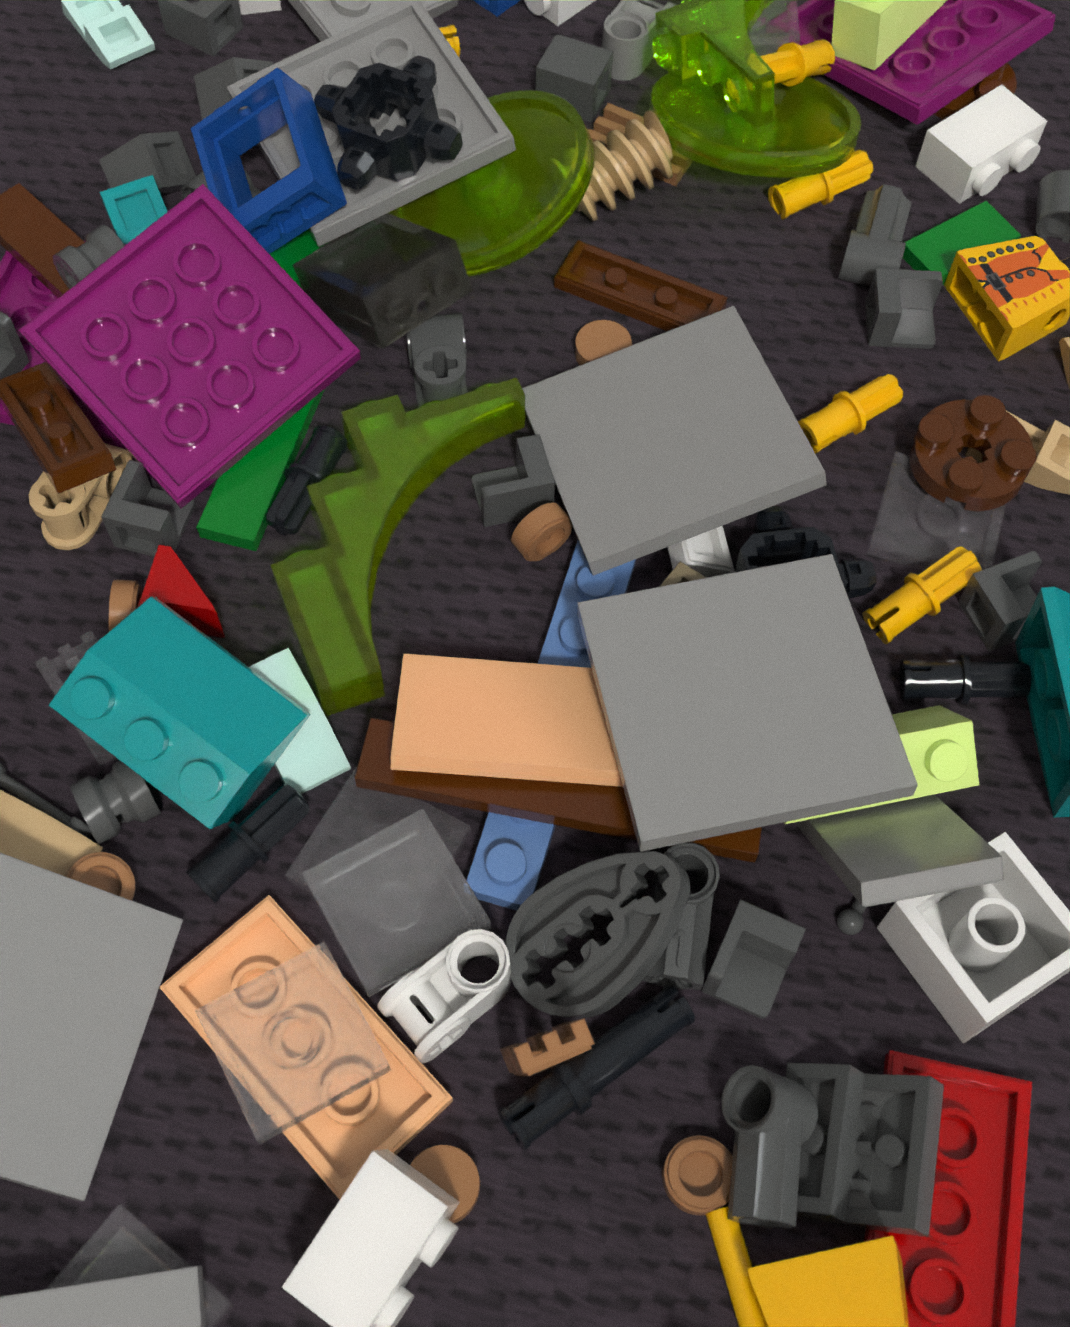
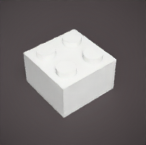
M1006 832L988 842L1002 855L1003 880L896 901L877 927L963 1044L1070 972V911Z

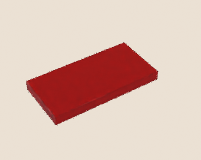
M889 1050L885 1055L883 1074L931 1076L944 1085L929 1237L865 1229L864 1242L889 1236L894 1237L902 1259L909 1327H1015L1032 1082Z

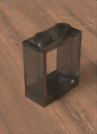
M389 213L332 240L293 264L303 291L335 325L382 349L473 291L455 239ZM422 300H424L425 307L422 311L419 312L418 305Z

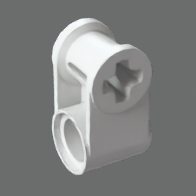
M483 929L469 930L459 935L422 967L411 971L396 982L382 996L377 1008L386 1017L394 1016L416 1044L417 1048L414 1053L420 1063H427L458 1040L474 1021L497 1004L509 991L512 981L510 978L509 951L504 941L493 932ZM477 956L489 957L498 964V971L492 979L484 983L469 982L461 976L462 968L468 960ZM416 1006H420L433 1023H428Z

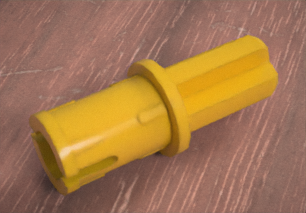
M824 39L815 40L804 45H799L795 42L785 43L778 48L776 53L763 55L749 61L746 69L750 73L749 83L756 88L780 82L785 86H796L803 82L806 77L823 75L831 71L832 68L826 64H834L835 52L833 46Z
M856 150L825 165L815 162L808 167L806 173L779 185L771 186L768 190L769 203L776 213L780 214L782 220L816 203L821 202L823 205H827L833 201L834 195L868 181L870 174L873 172V164L864 150Z
M894 375L879 376L852 393L840 391L833 396L832 402L828 406L802 418L798 423L816 454L842 436L844 437L851 432L857 435L864 431L867 421L901 402L903 390L898 385V379Z
M960 546L919 575L911 572L904 577L905 585L873 608L863 612L865 623L872 630L879 626L881 631L876 635L884 644L890 643L895 636L926 614L935 616L941 612L940 604L964 588L973 573L982 570L977 557L971 551Z

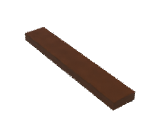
M375 718L370 719L355 775L356 787L637 840L623 787L391 770V748L395 722ZM762 827L686 843H695L703 846L716 856L755 863L759 853Z

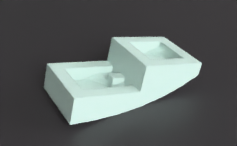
M61 0L65 16L102 63L109 69L155 50L154 41L129 5L123 7L119 0Z
M289 648L249 666L259 676L311 714L274 764L284 784L290 785L301 795L350 770V764Z

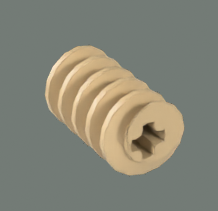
M647 110L644 114V125L636 119L626 122V137L618 130H612L607 133V148L599 141L589 143V160L579 151L570 154V171L560 162L553 164L559 184L571 205L577 212L582 211L593 222L598 220L595 203L599 200L611 211L617 209L615 191L620 190L630 201L635 199L633 181L636 179L648 190L654 188L652 170L657 169L666 179L673 177L670 161L673 159L671 144L661 122L651 110Z

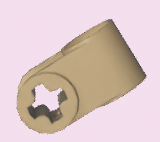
M104 443L111 452L117 470L59 494L45 472H42L39 479L30 489L29 503L34 513L43 519L41 524L42 535L49 545L56 549L72 550L85 545L94 536L102 522L101 516L129 460H132V455L126 449Z

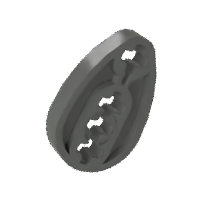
M656 851L616 854L585 863L570 870L531 894L516 911L510 923L505 944L510 957V978L520 995L540 1011L555 1016L575 1019L594 1017L616 1006L641 983L661 958L675 934L690 894V879L685 868L675 859ZM649 870L660 875L669 874V877L662 883L663 890L667 895L661 901L648 895L645 897L641 895L648 887L644 875ZM595 913L607 918L613 916L614 920L607 926V932L611 937L607 943L590 939L580 949L581 955L584 958L581 965L570 961L561 962L552 970L553 977L556 980L553 985L542 982L535 983L534 977L541 971L540 964L537 961L540 956L553 960L562 957L568 950L567 944L564 941L568 934L580 939L585 938L594 930V925L590 918Z

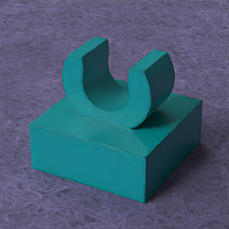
M153 175L100 192V197L115 234L124 245L128 244L167 213Z

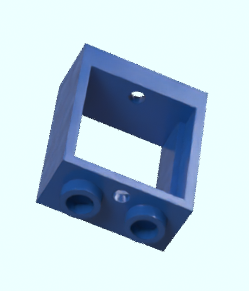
M278 67L191 128L209 191L269 254L347 204L312 94ZM288 124L301 166L255 197H252L240 155Z

